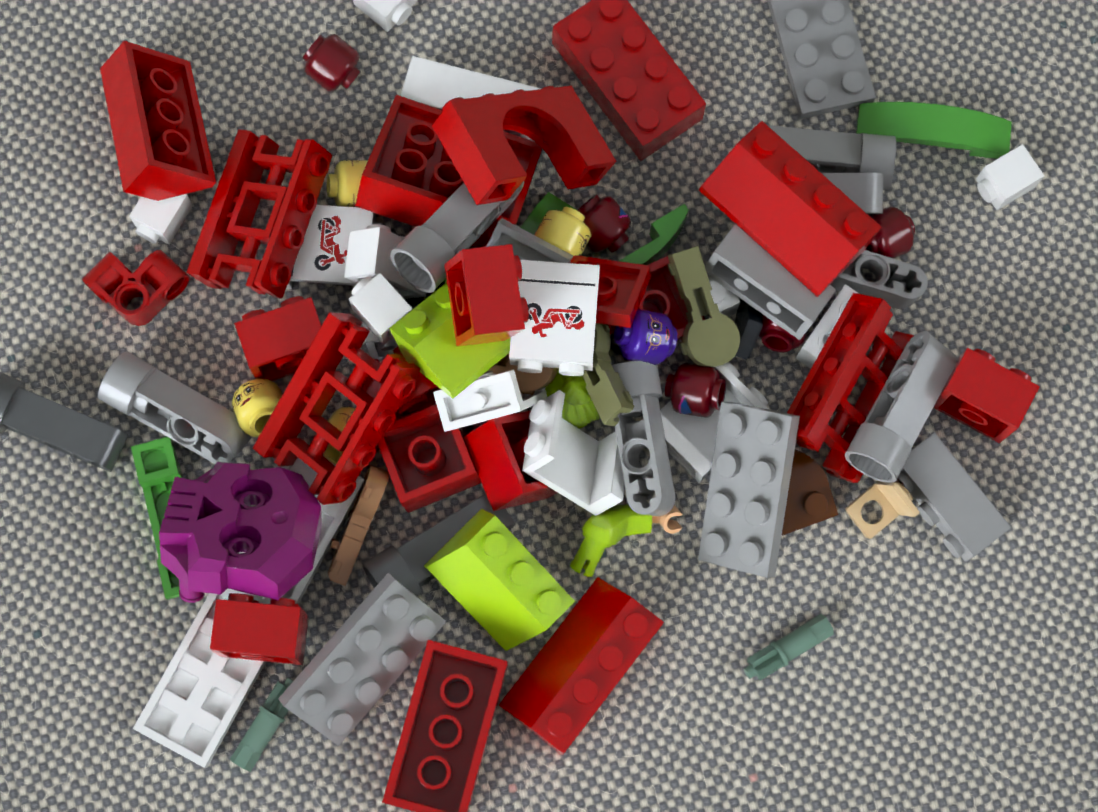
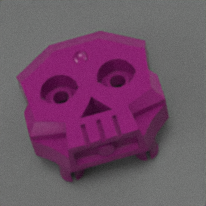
M216 462L211 470L197 479L174 478L168 506H166L159 531L161 563L179 579V596L183 601L195 603L202 600L205 593L222 594L227 589L279 600L313 569L322 527V509L315 495L308 491L310 487L302 474L282 467L250 470V464Z

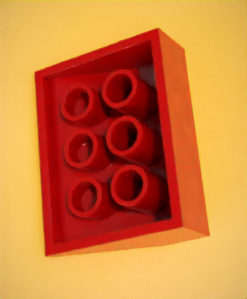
M399 95L395 96L362 173L355 204L356 207L415 227L422 226L464 183L432 127L433 123L442 113V110ZM504 131L505 137L526 172L527 177L516 199L471 246L477 248L486 247L497 223L502 218L517 225L542 152V148L536 142Z

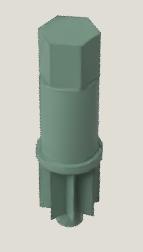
M819 614L776 642H770L768 646L747 658L749 666L743 669L749 679L757 676L759 681H761L778 669L789 665L788 662L834 635L833 627L827 617Z
M287 677L284 684L279 681L276 683L265 703L260 705L259 713L230 758L233 763L244 770L252 771L279 725L284 723V717L289 710L282 705L278 698L293 682L292 679Z

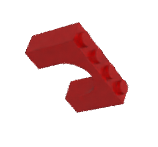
M572 85L562 87L546 86L542 89L530 91L520 89L512 93L498 95L488 93L481 97L467 99L457 97L448 101L443 106L442 113L432 125L476 205L508 200L527 177L526 172L505 137L504 130L519 132L535 141L546 152L568 190L597 185L617 162Z

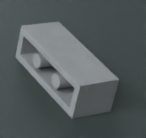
M734 224L705 265L708 276L798 340L807 332L837 290L830 285L817 297L737 224Z
M935 432L912 449L895 482L902 484L920 505L918 510L922 518L929 525H936L945 536L943 539L945 546L956 558L961 556L965 562L970 560L1012 528Z

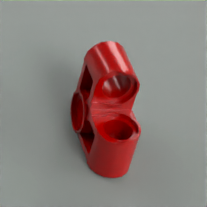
M156 250L148 255L133 273L115 255L108 252L81 280L105 304H109L127 322L132 325L142 326L152 321L170 301L184 291L190 281V276L162 250ZM136 297L144 298L139 308L127 310L130 300Z

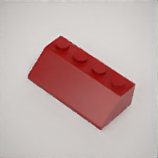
M123 41L100 68L123 192L159 201L212 188L216 184V178L190 61Z
M763 121L734 146L699 188V191L817 297L867 248L882 228Z
M597 577L498 706L563 756L664 622L634 598Z

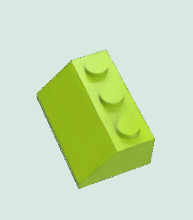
M447 282L389 328L403 357L406 358L405 361L420 367V373L452 399L510 352L511 338L499 342L456 346Z
M482 508L424 565L505 651L545 632L575 602L494 514Z

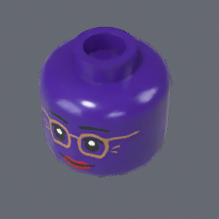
M638 309L631 328L615 327L614 341L618 344L620 354L624 359L658 365L675 351L677 330L667 315Z

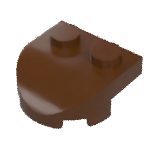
M796 449L794 451L782 536L839 515L824 470L814 459Z

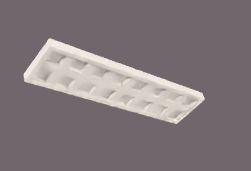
M299 458L296 459L293 466L282 467L302 474L309 487L318 474ZM358 476L355 481V491L344 502L326 505L320 503L322 527L313 569L281 598L296 600L295 604H299L328 552L332 539H335L366 483L365 479ZM227 589L222 594L209 593L133 729L194 763L207 768L266 663L265 661L224 658L210 650L216 599L228 600L229 593L252 595L254 600L259 601V603L270 604V598Z

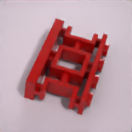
M238 129L186 273L210 288L221 289L223 287L229 289L235 271L247 272L250 274L246 286L259 294L265 295L268 293L274 298L282 299L290 282L299 250L303 245L312 213L316 208L325 176L329 171L332 154L314 139H297L291 157L278 156L277 152L280 145L266 135H260L259 138L251 131ZM264 169L270 170L266 183H259ZM286 172L293 173L288 187L282 186ZM260 199L275 201L265 230L250 228ZM238 241H245L240 256H233ZM260 245H267L262 260H257L256 256Z
M853 293L787 411L788 414L800 416L796 443L800 447L817 452L823 442L827 444L831 450L822 466L830 476L853 483H858L863 473L848 463L845 453L860 425L866 420L905 346L914 337L911 334L895 331L892 338H890L884 331L893 316V313L890 311L891 306L882 298ZM873 344V346H872L870 352H869L868 355L866 356V353H867V351H868L870 345ZM886 357V359H885V361H884L882 367L879 369V367H880L882 361H883L884 358ZM861 374L868 382L855 406L847 401V398ZM835 411L836 414L834 415L831 423L828 425V422ZM849 424V427L842 438L841 436L843 435L847 425Z
M329 312L252 448L263 458L273 457L275 459L274 463L279 467L293 466L296 459L299 458L318 474L308 491L313 495H318L317 500L322 505L342 503L353 494L356 489V479L362 469L373 460L376 454V445L382 435L393 426L396 420L395 413L402 401L413 392L416 386L415 379L421 370L416 364L405 362L406 358L400 354H387L382 364H380L360 349L370 331L365 327H360L363 322L351 313ZM343 356L356 364L349 378L340 371H335ZM369 375L377 382L383 383L375 398L362 390ZM336 390L357 405L342 432L322 417ZM304 424L317 433L310 445L301 438H297ZM329 444L338 451H344L336 466L323 457Z

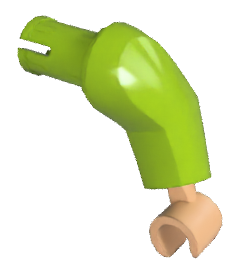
M617 504L595 516L593 514L581 527L584 539L574 559L571 561L570 567L579 574L583 568L585 569L583 576L593 577L606 548L616 545L625 536L651 533L653 523H659L670 534L677 533L682 529V526L676 520L670 518L682 516L683 514L674 505L671 511L663 516L643 515L633 511L629 504Z

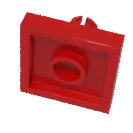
M578 255L573 256L570 263L600 265L596 323L609 325L610 335L614 332L615 326L631 328L651 278L650 265Z

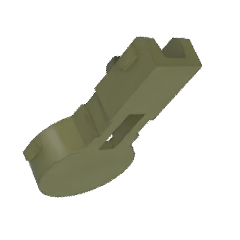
M695 246L668 255L669 264L667 265L670 274L674 276L680 297L684 299L688 311L686 313L688 324L683 332L682 343H680L683 355H687L694 363L705 367L721 366L728 363L739 349L740 334L734 321L720 313L717 303L714 304L710 292L712 287L699 247ZM710 315L711 317L709 319L702 320L701 316Z
M596 323L592 371L584 370V375L582 376L587 384L586 389L603 424L616 426L619 423L618 415L620 413H630L634 409V405L618 372H615L611 365L612 360L608 354L611 343L609 325Z

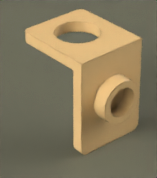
M881 481L875 482L845 509L863 535L869 539H872L899 515L916 517L920 513L912 503L913 498L902 484L899 482L885 483ZM871 500L878 502L882 508V516L874 524L865 522L861 515L863 505Z

